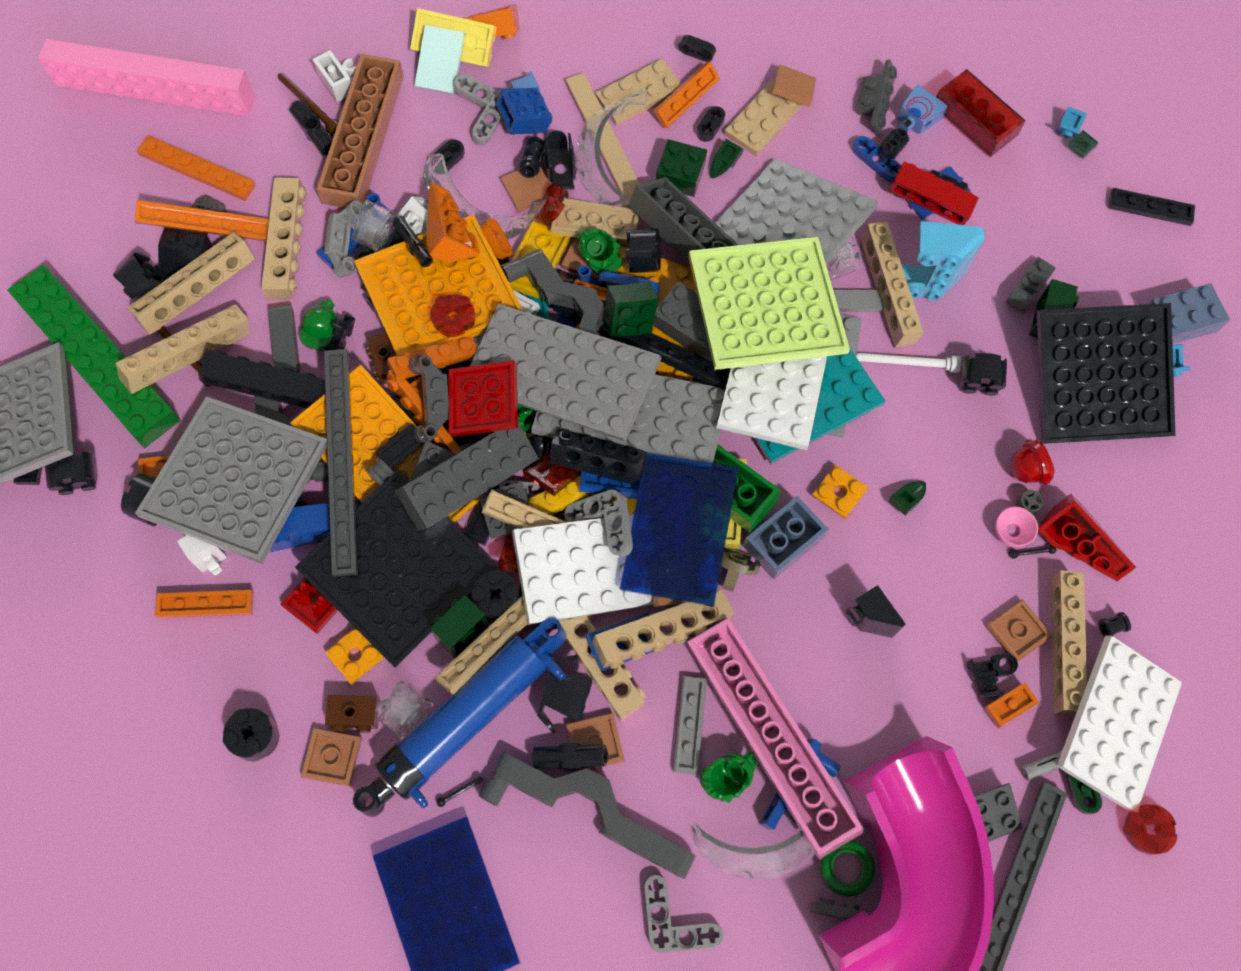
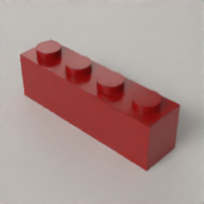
M905 161L899 168L889 189L890 192L958 225L966 224L979 199L972 192L963 190L953 183L944 181L933 173L926 172L916 165Z

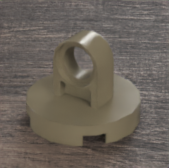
M718 548L715 552L714 561L728 569L723 589L733 592L739 573L745 575H756L761 565L759 560L753 562L751 561V555L739 550L728 548L727 552H722L723 549Z

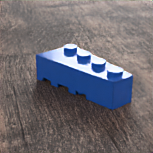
M359 499L355 500V510L362 504ZM329 503L293 507L270 552L322 542L330 534Z

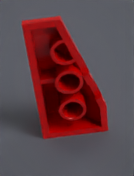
M1072 493L1055 505L1038 526L1039 532L1052 546L1069 553L1072 557L1087 563L1117 582L1136 568L1133 562Z

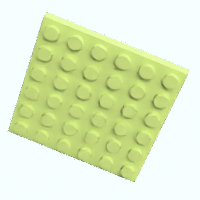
M818 237L689 251L688 257L715 370L849 353L850 347Z

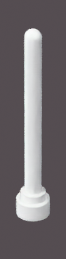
M857 353L856 355L860 362L939 367L949 370V373H959L961 367V356L954 355L946 357V359Z

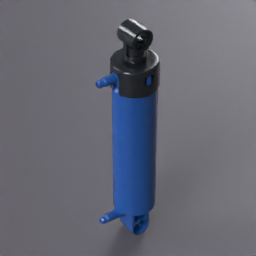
M555 618L546 619L524 640L516 635L457 692L450 695L406 737L389 749L375 762V767L383 779L378 776L368 787L365 786L358 789L353 796L354 807L366 816H378L384 810L385 803L395 795V792L405 800L412 797L422 808L427 807L428 802L419 789L429 781L432 775L540 677L547 668L559 680H563L566 677L562 669L550 656L566 641V631L560 622ZM558 629L555 635L549 636L552 630ZM372 797L371 804L366 807V801Z

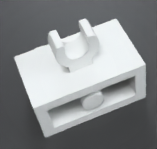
M331 50L313 58L317 75L338 103L347 98L351 85L349 76H354L357 67L350 68L353 66L352 59L345 60L343 65H341Z
M412 196L397 216H404L416 236L427 232L428 203L422 197Z
M187 535L177 541L187 558L201 572L204 573L209 569L215 576L223 571L218 563L227 558L223 552L224 549Z

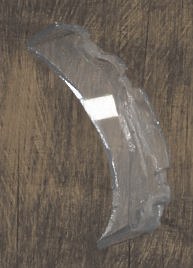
M647 89L627 95L599 109L587 121L579 135L578 147L576 148L577 170L584 188L599 204L628 208V198L616 189L603 169L600 158V139L610 116L622 114L626 106L630 104L646 105Z
M438 153L427 156L423 171L424 185H427L428 192L431 182L449 190L459 207L457 212L461 218L474 214L480 228L483 222L493 218L499 223L508 240L522 233L532 223L546 203L544 199L532 201L529 211L516 216L502 217L485 213L471 205L459 193L449 176L443 154Z
M695 822L689 825L696 850L700 855L726 873L742 878L755 880L776 878L783 873H791L797 870L815 855L801 830L791 838L775 845L745 848L730 845L712 837Z

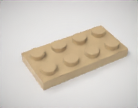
M662 58L595 92V95L602 108L615 126L662 103L682 83Z
M775 79L771 80L726 128L724 133L725 136L756 157L803 107L800 103L773 94L772 89Z
M557 197L551 233L577 237L578 232L586 228L600 229L616 238V242L620 245L629 246L627 230L637 229L639 216L629 208Z

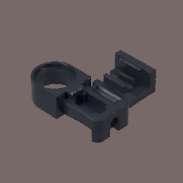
M346 314L344 315V320L339 319L332 323L331 327L335 329L333 339L326 345L325 351L345 349L347 343L345 342L346 336H352L356 318Z
M999 654L993 655L988 661L974 663L973 659L967 662V668L971 669L969 674L971 681L975 682L979 678V681L976 683L980 699L999 697L1005 694L1004 691L998 689L996 683L998 678L1007 677L1016 672L1018 662L1013 655ZM1001 659H1006L1011 663L1010 671L1001 669Z

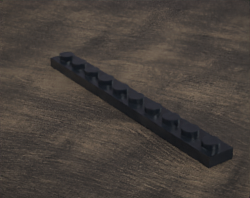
M554 305L553 311L581 323V319L574 309ZM602 321L598 332L610 337ZM652 333L612 338L618 342L659 354L661 362L709 385L726 390L730 373L729 369L715 370L712 361Z

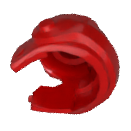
M1037 439L1026 440L1022 448L1015 452L1011 458V471L1014 477L1021 482H1038L1039 484L1047 485L1054 479L1055 469L1045 445L1041 441L1038 442Z

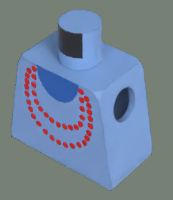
M917 84L901 107L898 115V120L901 122L898 124V128L906 132L912 129L917 134H921L943 118L947 105Z

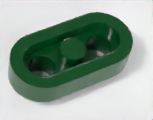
M1067 773V781L1077 810L1086 815L1097 813L1102 807L1100 793L1083 782L1077 781L1075 777ZM1084 798L1089 800V806L1083 803Z

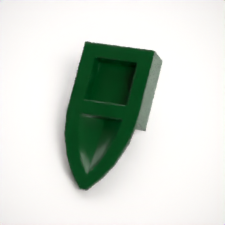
M725 139L712 160L710 168L711 178L719 177L730 167L733 168L744 152L743 148Z
M914 481L905 484L890 497L888 502L906 516L924 497L926 482Z

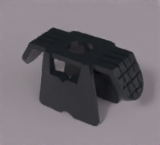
M560 130L552 131L548 136L545 135L543 145L548 180L550 183L553 182L554 192L574 190L573 180L576 179L577 159L570 132L568 133L567 141V136L564 132ZM563 164L568 169L565 173L559 174L555 171V167Z
M579 655L558 658L554 662L558 665L579 659ZM550 672L537 716L553 734L557 731L542 716L545 706L577 722L581 721L585 703L593 683L591 677L565 674L566 677L563 680H559Z

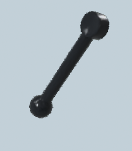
M1050 545L1048 548L1025 551L1013 549L1009 552V557L1016 559L1021 555L1046 552L1054 554L1057 548Z
M482 777L474 779L444 798L439 797L436 801L437 806L443 807L450 799L483 782Z

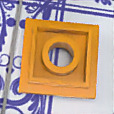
M835 464L812 496L846 519L869 487ZM834 489H842L845 492V496H836Z
M356 628L352 629L325 652L351 685L385 658ZM354 650L362 652L361 658L357 661L350 660V654Z

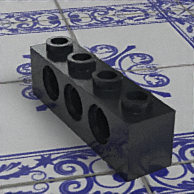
M557 428L551 443L549 463L638 486L643 473L647 452Z

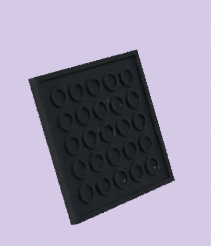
M1171 303L1037 311L1043 444L1176 436Z
M399 469L355 510L358 575L336 577L332 575L331 534L295 566L395 668L432 633L430 628L436 617L441 614L445 615L450 610L449 606L457 598L461 599L464 595L468 597L472 592L475 582L482 575L497 568L447 517L427 529L418 531L394 491L410 481Z

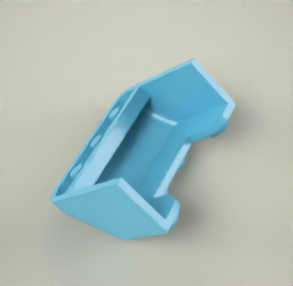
M921 221L917 261L924 266L901 264L912 298L920 297L938 300L966 275L984 243L985 230L978 226Z

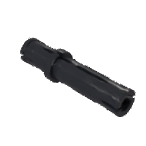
M396 216L392 224L408 245L410 254L417 258L422 267L430 266L433 258L426 250L425 243L418 239L404 216Z

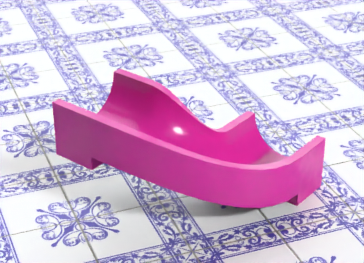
M925 736L844 780L862 823L869 828L872 834L882 870L883 890L881 901L872 914L868 915L866 912L861 911L819 935L835 971H979L990 937L994 903L993 869L986 829L974 794L953 747Z

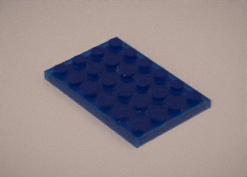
M646 453L631 528L633 548L625 559L620 585L621 591L710 607L715 606L739 471L738 467Z
M467 816L373 855L411 971H504L521 963Z

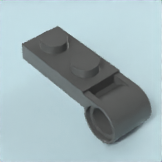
M1037 257L1006 302L1024 313L1056 267Z
M819 897V902H812L810 911L844 920L861 912L858 905L844 903V907L834 905L835 900Z

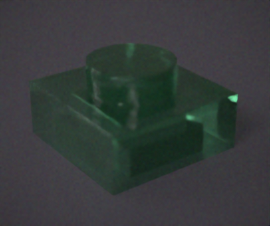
M1083 130L1070 141L1068 147L1084 159L1097 147L1099 142Z

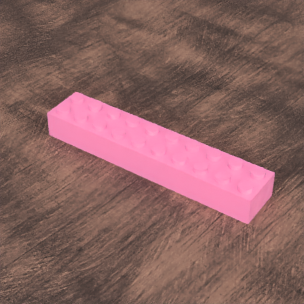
M51 39L45 40L38 57L54 85L59 87H71L78 90L115 94L120 97H134L139 100L146 99L158 103L165 102L177 106L184 105L196 109L202 108L215 112H227L249 116L255 98L246 72L241 69Z
M725 619L688 641L691 653L818 859L820 860L862 834L863 827L730 619Z

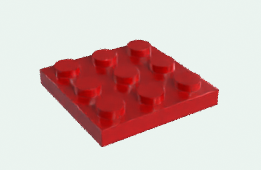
M514 360L449 369V434L452 437L518 429L517 363Z

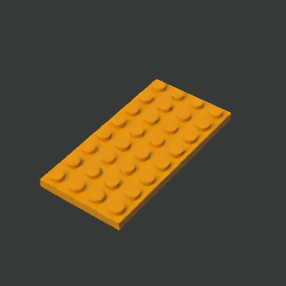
M360 365L350 373L354 491L355 496L363 503L380 487L365 472L367 467H372L375 464V460L378 458L375 452L410 424L415 428L417 426ZM326 394L290 422L291 426L327 439ZM423 446L392 471L395 473L399 469L411 480ZM328 447L326 448L325 452L323 453V455H322V457H321V459H322L327 465H328ZM479 497L446 517L455 524L480 502Z

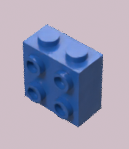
M538 88L501 89L496 105L510 135L547 132L553 118Z

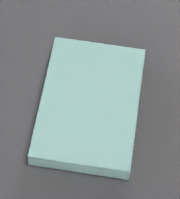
M425 25L415 87L455 95L454 82L459 73L465 39L464 32Z

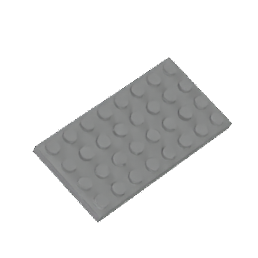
M498 304L470 366L514 360L517 363L518 405L626 442L661 361V356Z
M655 374L626 442L540 412L536 413L531 430L532 434L554 438L557 428L641 449L647 452L646 458L711 471L721 429L716 427L725 390L719 387Z

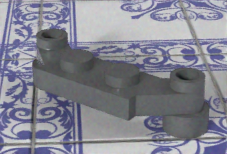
M417 355L409 361V369L414 374L422 375L425 422L415 428L414 437L418 442L425 443V441L429 442L435 438L443 423L449 420L447 374H442L432 363V359L429 356Z

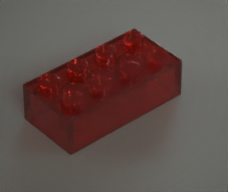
M968 69L942 87L936 98L947 105L944 116L990 157L1017 137L1026 121Z

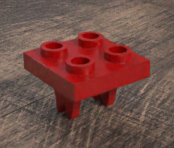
M305 577L280 604L316 634L323 629L338 611Z

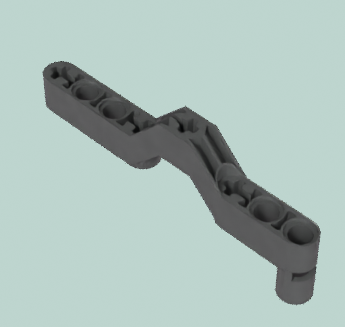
M541 249L501 265L509 283L528 276L546 305L554 304L574 309L581 319L578 329L600 336L598 331L603 320L604 304L595 290L563 282Z
M291 304L269 307L274 367H288L294 370V372L301 373L293 307ZM254 396L256 414L291 426L290 422L292 420L283 415L281 402ZM323 460L318 462L307 484L310 483V480H315V482L329 480L328 465Z
M502 752L491 771L495 774L493 780L487 778L478 795L483 800L498 806L510 785L553 808L557 799L578 793L598 804L603 820L598 833L670 873L685 879L696 857L686 849L621 815L610 780L588 768L554 779L519 759Z

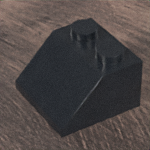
M165 227L158 244V266L169 278L213 246L206 234Z
M878 585L856 598L846 610L848 621L852 626H856L859 631L892 638L906 625Z

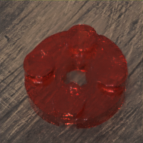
M550 184L542 199H538L533 205V210L536 211L535 219L542 225H546V221L549 223L553 222L565 207V204L562 202L564 197L568 199V191L561 185Z
M453 294L439 296L435 299V304L431 308L430 318L433 327L440 334L447 337H458L465 334V330L469 327H473L476 314L469 297ZM455 312L459 314L454 319H450V313Z
M1145 804L1137 806L1128 813L1125 819L1123 832L1131 845L1141 853L1146 855L1166 853L1173 848L1177 841L1175 819L1169 811L1159 805ZM1154 824V832L1156 834H1148L1146 825Z

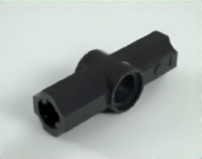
M298 100L292 103L289 111L305 132L307 139L314 144L322 156H328L333 139L322 126L319 117L313 114L304 101Z
M562 743L559 746L534 747L532 752L533 768L536 769L559 768L560 770H579L581 767H607L608 762L607 746L602 744L581 745L579 743Z

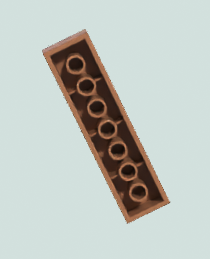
M367 54L360 55L316 189L322 204L346 208L349 203L356 200L364 206L404 77L400 60Z

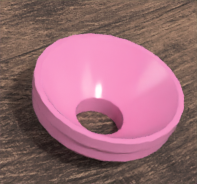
M1009 507L1003 510L997 517L995 531L998 538L1005 545L1013 548H1022L1029 545L1037 537L1038 524L1035 517L1028 510L1021 507ZM1007 526H1015L1019 531L1018 536H1010L1007 533Z

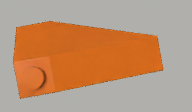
M517 4L493 9L485 14L478 13L468 16V18L463 17V19L496 26V37L512 38L519 31Z
M431 182L429 185L426 237L429 255L447 263L478 256L480 251L477 239L474 234H469L466 228L468 223L466 219H462L458 214L459 207L449 190Z

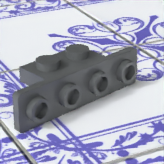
M890 59L886 60L882 75L863 78L856 106L858 115L873 113L871 125L876 135H882L883 127L886 125V113L890 108L889 100L893 94L894 79L897 78V69L893 66Z

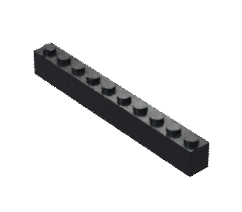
M207 350L199 371V377L204 384L306 409L326 394L325 379L318 378L312 373L304 372L302 374L294 372V370L288 367L277 368L264 361L257 363L250 361L244 356H229L220 350H215L214 352ZM392 394L390 397L416 426H419L414 419L413 413L405 409L401 404L400 397L397 394Z

